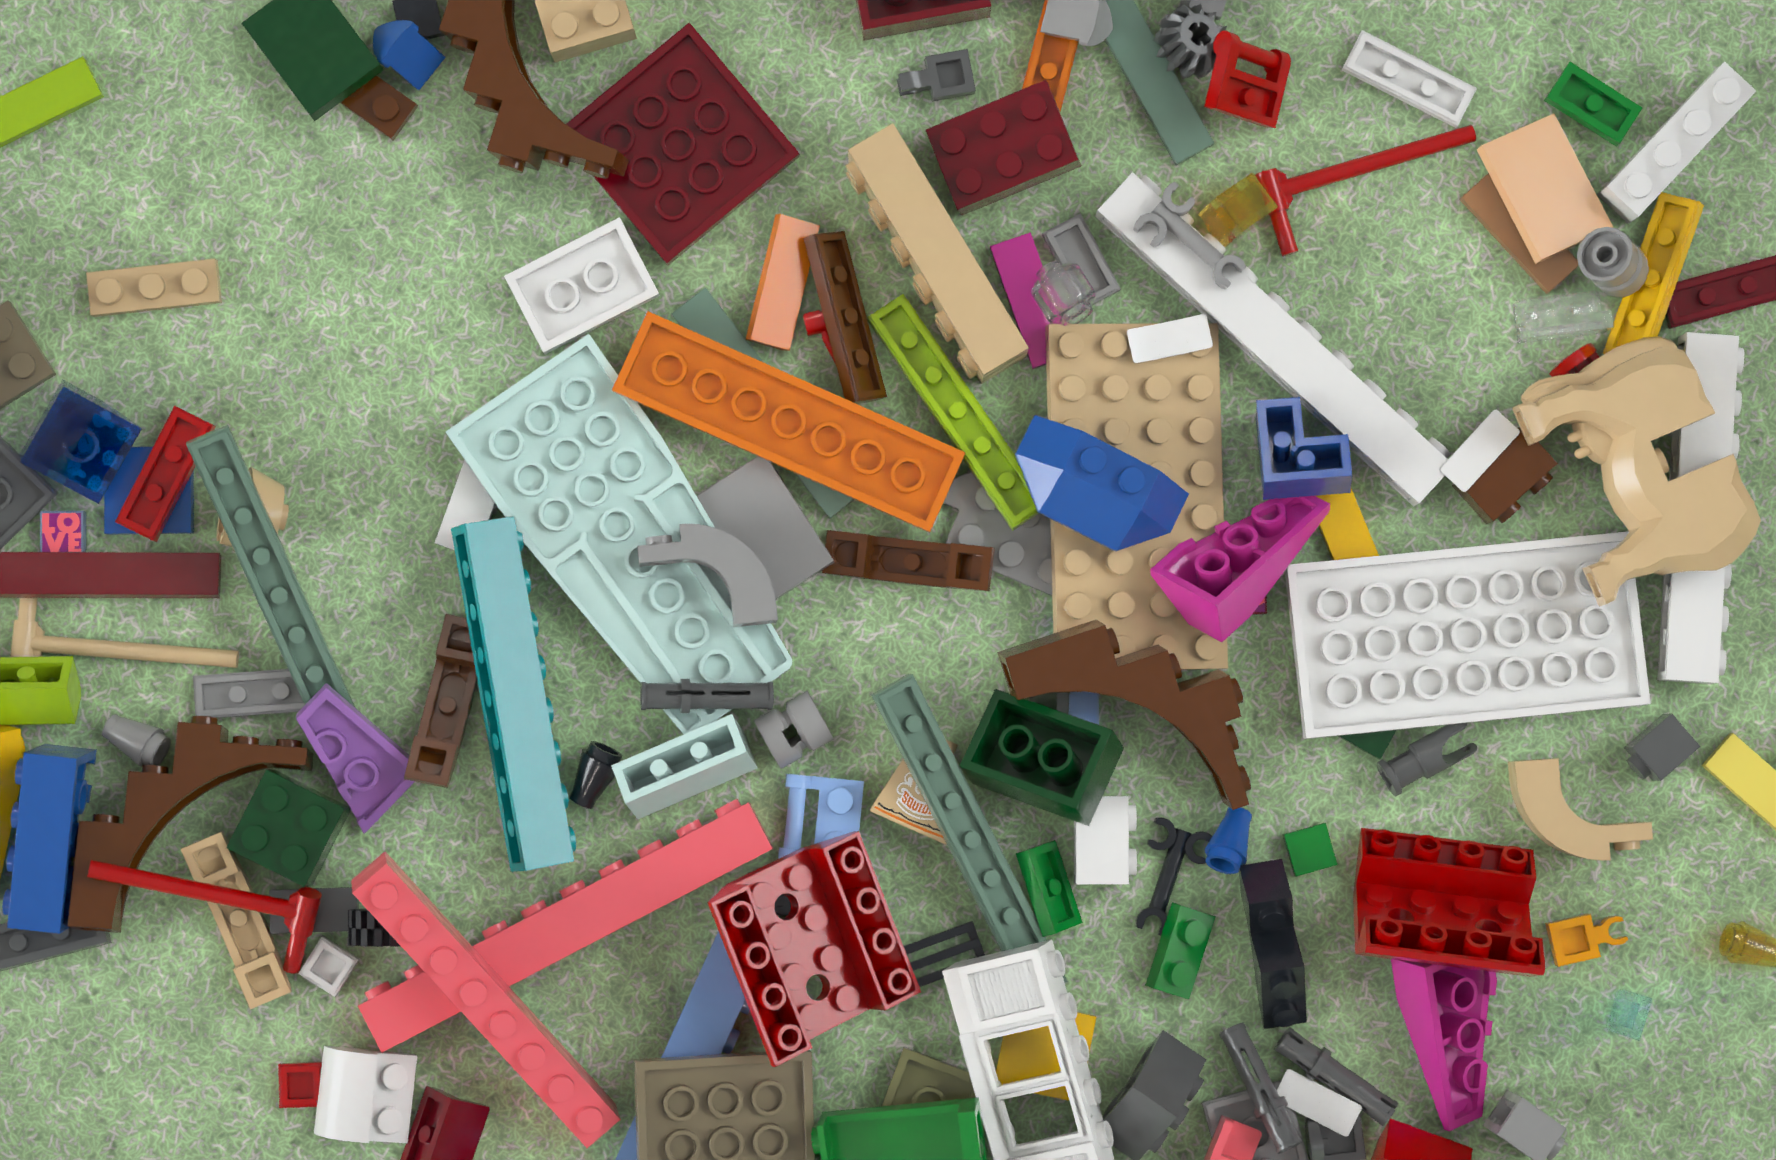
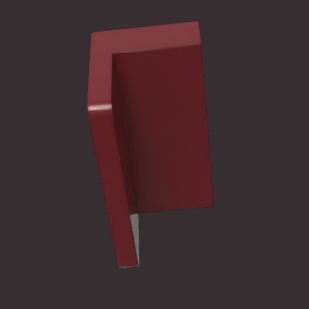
M426 1086L408 1136V1143L405 1145L400 1160H473L490 1108L481 1103L459 1099L441 1089Z

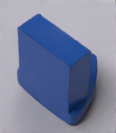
M396 20L378 26L373 34V50L377 60L385 68L391 67L411 86L420 90L446 57L418 33L419 27L412 21Z

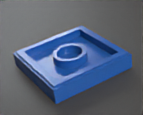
M104 447V458L109 450L115 451L117 455L116 463L112 467L106 466L104 462V534H138L115 521L153 447ZM194 470L161 534L194 533Z

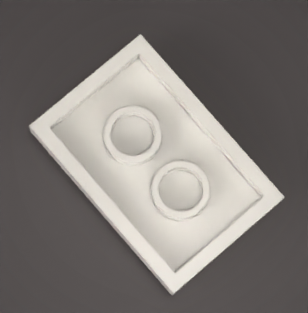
M620 217L504 276L544 354L660 296Z

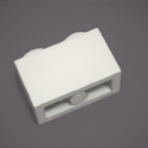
M1102 796L1089 826L1074 821L1075 884H1129V875L1137 874L1136 849H1129V831H1136L1137 810L1136 805H1129L1128 796Z

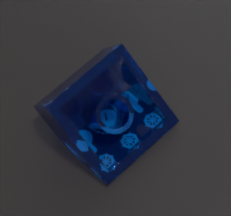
M62 379L22 449L20 463L99 504L142 427L102 400Z

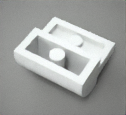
M324 1046L314 1134L335 1140L369 1143V1141L408 1143L417 1055Z

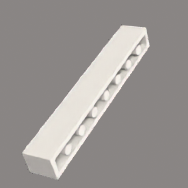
M1686 332L1678 337L1677 348L1684 350L1696 369L1705 396L1713 407L1715 414L1672 432L1669 481L1734 454L1735 458L1738 456L1739 435L1733 433L1734 416L1738 417L1741 411L1742 394L1741 391L1736 390L1737 373L1740 374L1744 366V349L1739 347V336ZM1731 564L1714 571H1685L1663 575L1657 680L1701 684L1719 683V675L1723 676L1726 669V651L1721 649V633L1727 631L1729 623V609L1727 606H1723L1724 589H1728L1731 583Z

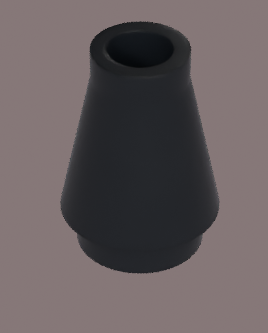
M591 741L587 749H582L573 790L569 799L582 807L593 809L597 799L615 777L611 765L620 762L622 754L603 743Z

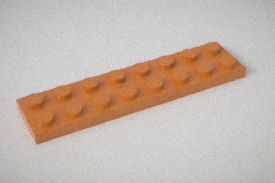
M649 311L646 313L612 388L613 392L928 533L932 530L965 455V452Z

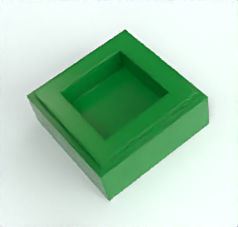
M1326 823L1282 834L1295 877L1338 865Z

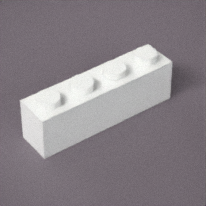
M1723 62L1597 195L1628 224L1645 211L1751 98L1756 90L1726 62Z

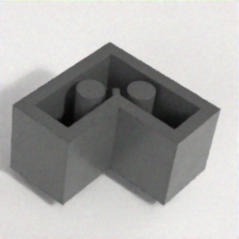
M1163 1030L1146 1049L1129 1081L1110 1102L1102 1116L1103 1120L1108 1121L1111 1126L1114 1140L1113 1147L1132 1160H1140L1148 1150L1156 1153L1169 1134L1167 1128L1170 1127L1176 1130L1186 1117L1189 1108L1184 1103L1186 1100L1191 1101L1202 1086L1204 1079L1199 1074L1206 1059Z

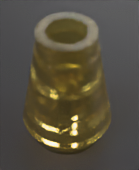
M1744 921L1739 923L1730 922L1725 926L1719 941V952L1722 956L1727 957L1730 963L1776 968V938Z

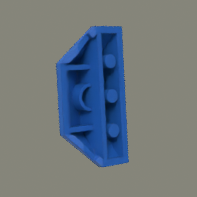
M1037 415L1033 416L1015 453L1016 460L1021 467L1037 512L1113 551H1119L1171 533L1189 493L1160 470L1082 430Z

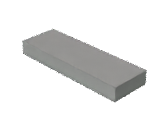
M289 669L193 676L195 716L224 718L299 712L305 706Z

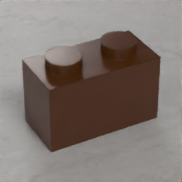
M1520 426L1517 427L1520 431L1519 435L1466 492L1461 491L1455 484L1452 485L1486 524L1494 522L1496 519L1504 523L1521 508L1517 500L1523 494L1530 490L1535 495L1553 479L1549 471L1558 463L1539 442L1528 446Z

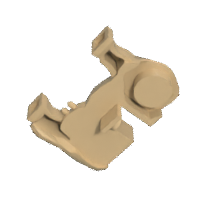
M1660 336L1644 337L1618 346L1591 362L1578 373L1558 375L1536 381L1522 394V404L1512 408L1528 446L1543 440L1555 427L1572 424L1573 432L1567 436V440L1571 443L1578 442L1581 447L1575 451V457L1581 459L1588 456L1591 461L1601 464L1604 492L1614 512L1627 527L1629 533L1615 548L1603 553L1597 563L1582 568L1599 607L1614 601L1619 587L1630 579L1645 577L1652 573L1666 575L1685 571L1719 570L1733 563L1755 537L1761 519L1753 499L1742 483L1734 454L1668 481L1665 473L1669 472L1667 460L1659 448L1654 449L1651 441L1715 414L1713 407L1705 396L1696 369L1684 350L1678 349L1672 340Z

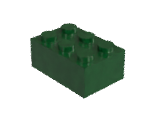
M995 689L959 767L974 785L1089 826L1124 747L1112 729L1026 699L1017 700L1011 694Z

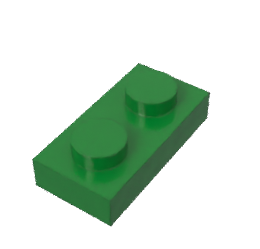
M1572 62L1566 65L1544 99L1545 102L1616 147L1621 143L1643 109Z
M1056 840L1016 853L1042 937L1056 934L1083 923Z
M1172 902L1145 986L1190 999L1216 916Z

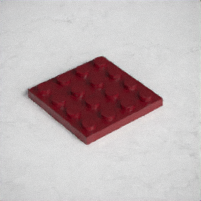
M690 22L566 123V125L586 138L618 150L629 160L624 177L613 173L609 174L608 179L593 177L667 266L800 157V153Z

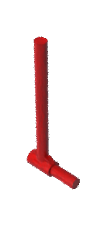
M1469 125L1288 179L1286 174L1277 170V168L1255 174L1254 178L1266 217L1270 216L1282 257L1299 252L1286 212L1289 210L1293 200L1292 195L1475 142L1476 133L1473 126Z
M91 860L87 875L88 878L284 917L285 925L291 933L283 970L291 974H297L300 971L307 940L313 934L322 897L320 891L310 887H302L291 894L289 900L95 860Z

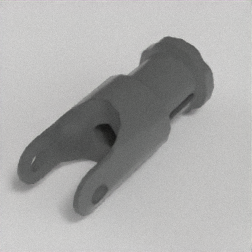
M1467 723L1445 725L1408 746V751L1388 762L1383 759L1377 762V769L1389 791L1396 797L1402 793V788L1422 777L1429 779L1474 754L1477 751V745L1470 743L1448 755H1442V749L1447 740L1465 729Z

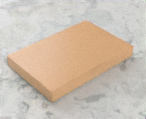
M1554 113L1485 143L1477 149L1535 264L1579 245L1586 235L1595 229L1603 227L1613 228Z

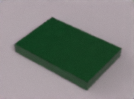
M272 0L241 23L314 121L384 70L332 0Z

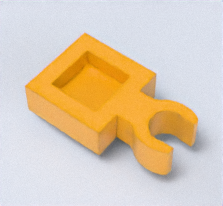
M1583 914L1545 923L1555 966L1560 967L1599 958L1601 955L1598 944L1601 943L1610 945L1626 943L1628 941L1627 936L1613 939L1608 931L1612 923L1624 921L1623 918L1620 916H1608L1598 925L1593 926L1591 914Z

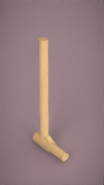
M20 598L18 620H14L10 657H42V653L238 668L239 651L44 636L45 631L35 621L38 598Z

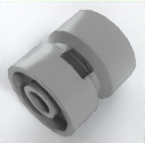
M1612 227L1595 229L1587 234L1580 243L1577 259L1581 271L1608 296L1618 298L1630 296L1645 283L1649 272L1648 260L1643 251L1619 229Z
M808 691L787 701L785 711L780 712L777 709H773L754 720L781 769L802 758L803 749L806 747L814 751L834 740ZM793 724L798 735L787 739L783 730Z

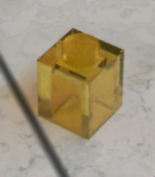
M1250 173L1212 200L1199 213V216L1205 222L1210 234L1216 237L1224 247H1227L1260 224L1278 206L1254 174Z

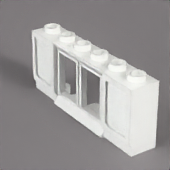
M1052 939L959 961L944 969L942 973L959 1029V1040L975 1096L979 1097L981 1117L993 1160H1115L1111 1149L1114 1141L1113 1132L1108 1121L1103 1120L1099 1106L1101 1103L1100 1086L1095 1078H1091L1087 1064L1089 1060L1088 1044L1084 1036L1079 1035L1075 1022L1077 1017L1076 1002L1070 992L1067 993L1064 983V959L1060 951L1055 950ZM1049 1026L1061 1071L1001 1084L997 1077L991 1056V1045L988 1039ZM1066 1086L1078 1131L1016 1144L1015 1130L1010 1122L1004 1099Z

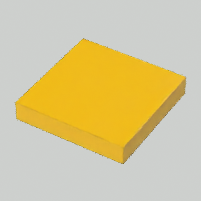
M1077 1012V1017L1075 1018L1079 1035H1083L1086 1039L1090 1052L1097 1017ZM1049 1026L1002 1037L996 1066L997 1077L1001 1084L1061 1071ZM1066 1086L1034 1093L1069 1101Z

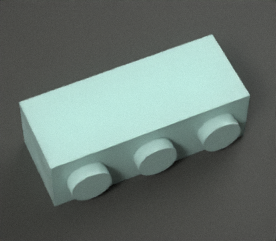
M732 714L611 765L624 802L637 819L758 769L744 731Z

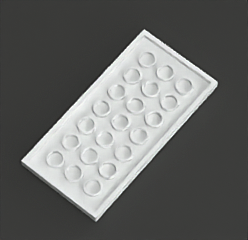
M1629 532L1289 564L1285 570L1303 739L1651 704L1636 578L1625 581L1619 587L1614 601L1599 607L1582 569L1590 564L1597 563L1603 553L1615 548L1624 540Z

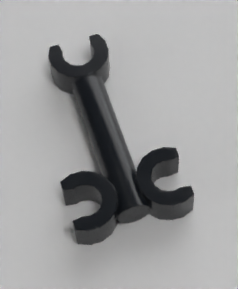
M1162 817L1155 818L1154 823L1162 825L1167 829L1168 835L1166 840L1156 842L1155 840L1148 839L1147 845L1155 850H1165L1168 848L1149 907L1141 910L1136 918V927L1142 929L1148 916H1158L1161 922L1158 929V935L1160 936L1167 919L1165 911L1184 855L1186 854L1187 858L1193 863L1205 864L1206 858L1197 856L1193 851V845L1200 839L1209 842L1212 835L1203 831L1192 834L1175 828L1170 820Z

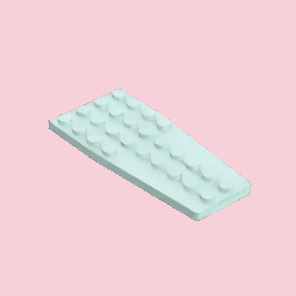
M589 334L446 431L452 443L504 517L514 516L516 529L523 534L525 546L640 683H680V679H690V683H768L774 681L791 668L792 658L772 624L733 627L731 600L728 589L723 580L713 570L701 564L689 562L639 566L637 546L646 545L647 537L672 535V542H681L680 524H700L714 527L665 441L639 404L612 391L618 374ZM680 709L662 710L684 735L720 719L732 709H690V713H680Z

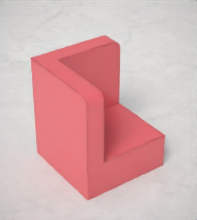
M1221 1115L1204 1160H1252L1262 1133L1256 1128Z

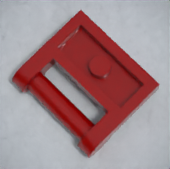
M1226 30L1221 31L1213 42L1216 59L1204 107L1259 126L1276 128L1291 66L1290 55L1278 49L1265 50L1241 41L1240 37ZM1238 58L1264 67L1267 73L1266 78L1263 79L1235 69Z

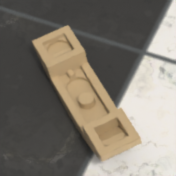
M223 831L181 848L194 881L254 893L235 852L226 848L229 842ZM207 902L235 965L233 971L249 1008L253 1009L290 993L292 990L287 974L283 970V962L263 913Z

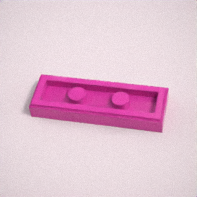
M1030 232L990 246V251L1018 330L1029 347L1027 356L1031 367L1035 369L1046 365L1045 326L1048 324H1063Z

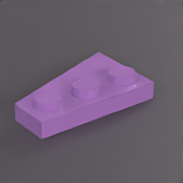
M327 683L296 714V720L319 759L325 764L337 785L339 793L344 801L348 803L359 827L365 834L415 782L404 779L409 754Z

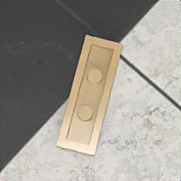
M215 258L86 273L90 315L93 317L222 303L218 260Z

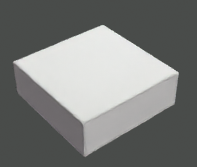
M322 936L298 974L336 997L360 959Z

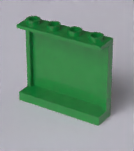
M979 1097L822 1112L817 1126L812 1127L811 1130L814 1154H820L821 1160H987Z

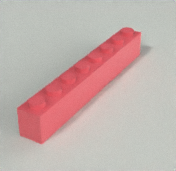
M386 851L351 880L352 894L586 1148L591 1146L621 1120L617 1106L609 1095Z

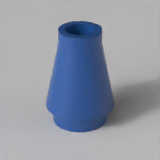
M1228 807L1225 817L1205 847L1206 863L1215 871L1224 874H1236L1239 872L1240 866L1246 864L1249 828L1252 814L1248 810L1241 807L1232 810Z

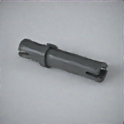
M680 679V683L641 682L640 687L641 710L680 709V713H690V709L773 710L774 704L773 682L690 683V679Z
M1244 1022L1222 1031L1219 1036L1223 1039L1238 1074L1256 1107L1253 1113L1257 1120H1262L1276 1147L1277 1154L1286 1152L1301 1144L1303 1141L1301 1137L1299 1138L1285 1109L1288 1103L1284 1096H1279L1246 1030ZM1242 1051H1245L1260 1083L1257 1084L1241 1053ZM1263 1092L1266 1094L1280 1125L1276 1124L1262 1096Z
M1291 1027L1284 1032L1277 1042L1278 1044L1274 1050L1306 1071V1077L1312 1081L1316 1078L1334 1090V1092L1362 1106L1361 1110L1380 1125L1384 1126L1395 1112V1108L1398 1106L1397 1101L1383 1094L1356 1073L1340 1064L1339 1061L1331 1057L1332 1052L1327 1048L1323 1047L1320 1049L1303 1038Z

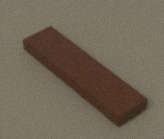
M845 231L812 234L803 238L844 398L856 404L886 398L887 394Z

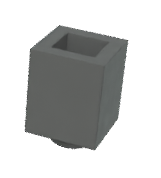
M1669 713L1662 714L1627 744L1624 749L1630 754V757L1626 760L1628 765L1640 778L1644 780L1649 776L1652 781H1661L1701 746L1676 717Z

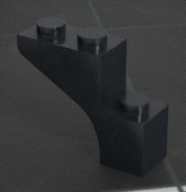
M1282 859L1241 865L1239 870L1240 892L1249 930L1263 1028L1289 1027L1294 1024L1306 1023L1305 968L1294 929L1293 898Z

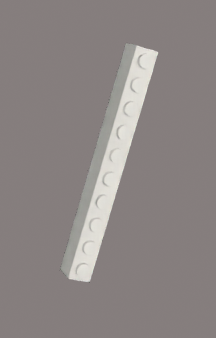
M1132 172L1097 210L1095 217L1201 314H1205L1211 323H1218V329L1292 397H1300L1301 405L1334 435L1348 434L1350 449L1413 507L1419 504L1445 476L1440 471V468L1451 455L1447 448L1433 437L1427 441L1415 430L1418 423L1411 415L1401 408L1397 411L1393 410L1383 400L1386 394L1378 385L1369 379H1366L1365 382L1360 380L1351 371L1354 368L1352 362L1338 350H1334L1331 353L1319 342L1322 336L1308 322L1303 320L1299 324L1287 313L1290 310L1289 305L1280 296L1272 291L1267 295L1255 284L1258 280L1257 276L1247 266L1242 272L1236 270L1232 265L1224 266L1222 274L1231 284L1227 289H1223L1215 283L1213 269L1168 229L1163 242L1156 247H1152L1150 243L1158 235L1155 225L1145 224L1138 232L1133 229L1140 216L1151 213L1162 201V198L1159 197L1162 194V190L1147 176L1143 175L1139 178ZM1188 213L1180 216L1190 226L1193 224L1194 220ZM1207 233L1203 237L1221 254L1225 253V247L1214 236Z

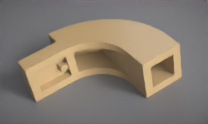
M1559 758L1508 762L1510 789L1519 814L1530 830L1552 848L1578 858L1611 860L1609 843H1613L1615 851L1641 849V840H1653L1652 822L1596 825L1578 817L1569 808L1562 794Z

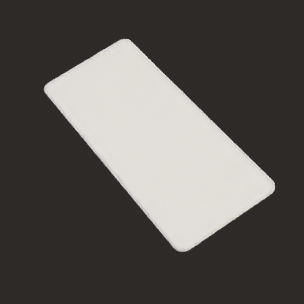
M1493 410L1443 464L1440 471L1461 491L1466 492L1519 435V429L1498 410Z

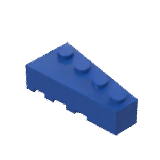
M43 744L24 752L23 758H19L15 770V783L21 785L19 802L14 803L11 812V827L16 828L15 845L10 846L7 855V871L12 872L11 889L5 891L2 905L3 914L8 915L7 928L57 934L69 928L68 917L74 866H71L72 857L75 858L78 817L79 814L81 815L84 812L86 803L90 802L92 785H88L87 781L84 780L86 763L95 764L97 749Z

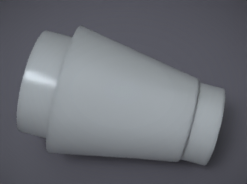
M117 714L112 715L107 720L102 731L104 738L108 739L109 742L140 767L142 765H160L171 745V739L164 735L163 729L120 717Z

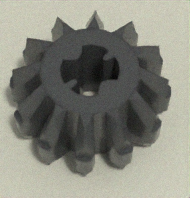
M1184 4L1177 7L1171 14H1167L1160 21V30L1155 34L1153 41L1162 46L1158 50L1156 57L1167 58L1169 61L1167 71L1179 68L1182 79L1189 78L1193 74L1199 79L1211 72L1216 59V54L1213 50L1214 39L1218 33L1225 31L1227 26L1216 25L1214 22L1216 12L1209 13L1206 16L1201 4L1194 5L1191 9Z

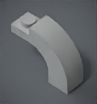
M680 524L681 542H672V535L647 537L646 545L637 546L640 567L689 562L706 566L719 575L730 595L733 627L777 623V606L771 579L755 553L733 535L706 525Z

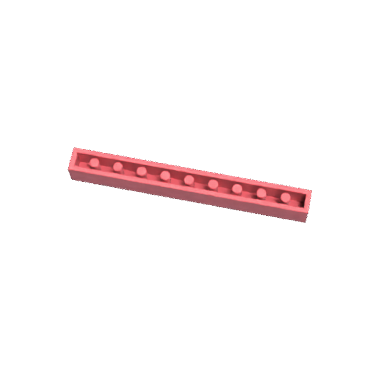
M735 799L714 810L718 817L714 821L702 826L700 820L697 819L676 830L679 839L668 845L663 846L659 839L637 850L641 859L627 866L620 859L599 870L598 872L602 879L586 887L582 879L559 891L563 898L562 900L547 907L543 899L520 911L524 920L510 927L503 920L482 931L485 940L472 947L508 986H511L774 848L751 803L748 802L741 806L738 799ZM419 965L403 972L407 980L393 988L389 981H386L365 992L368 1001L358 1005L381 1053L461 1012Z

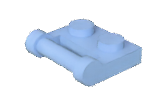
M786 774L785 787H789L784 846L779 847L778 859L801 848L807 789L819 790L814 844L850 832L859 831L864 781Z

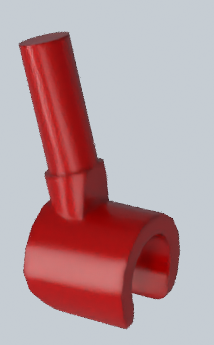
M816 310L803 314L807 335L821 334L823 342L835 363L822 311Z

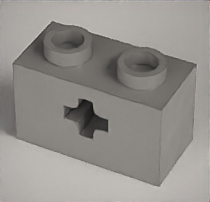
M1509 1090L1504 1093L1483 1124L1489 1131L1532 1160H1545L1546 1158L1552 1160L1559 1153L1565 1142L1562 1134L1566 1127L1523 1097Z

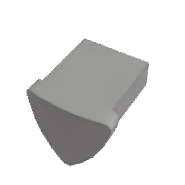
M1048 0L1040 32L1050 36L1079 41L1080 45L1095 46L1103 42L1113 30L1111 12L1105 0Z

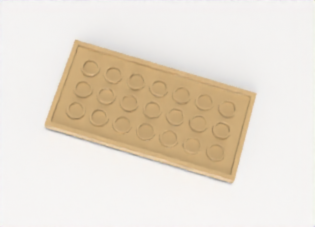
M1159 323L1046 325L1048 419L1082 430L1160 470L1189 493L1171 533L1119 551H1113L1050 519L1053 634L1097 619L1105 624L1107 629L1112 628L1116 634L1120 653L1114 654L1115 659L1160 645L1168 650L1169 654L1174 653L1176 655L1181 670L1228 669L1227 638L1220 642L1189 625L1153 579L1150 571L1153 566L1178 544L1190 538L1197 542L1215 533L1214 526L1224 522L1218 323H1208L1213 343L1211 348L1141 363L1133 362L1127 330Z

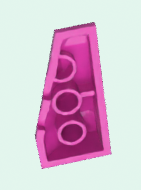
M1316 496L1269 499L1253 507L1250 516L1232 525L1228 521L1222 522L1214 526L1215 533L1197 542L1190 538L1178 544L1150 569L1151 576L1189 625L1223 642L1253 614L1331 510L1330 503Z
M1391 959L1399 1007L1443 1129L1450 1132L1483 1115L1488 1064L1482 1059L1485 1036H1491L1493 1021L1487 1020L1489 995H1496V972Z

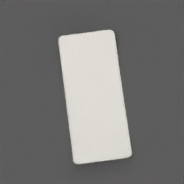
M1205 314L1127 330L1134 363L1190 353L1213 346Z
M1291 1069L1286 1070L1277 1088L1279 1096H1284L1288 1103L1286 1107L1345 1137L1349 1136L1362 1109V1106Z

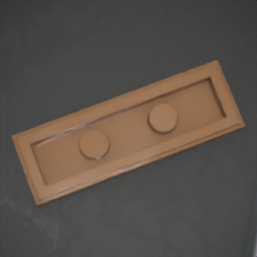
M1489 173L1459 199L1546 294L1579 266L1578 260L1569 250L1535 264Z

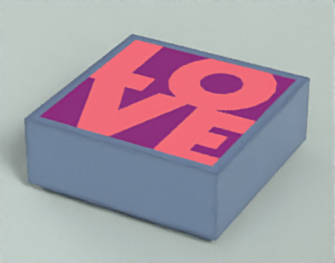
M40 511V552H86V511Z

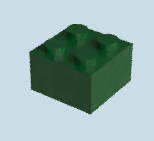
M266 769L226 848L303 887L313 886L351 808L275 769Z

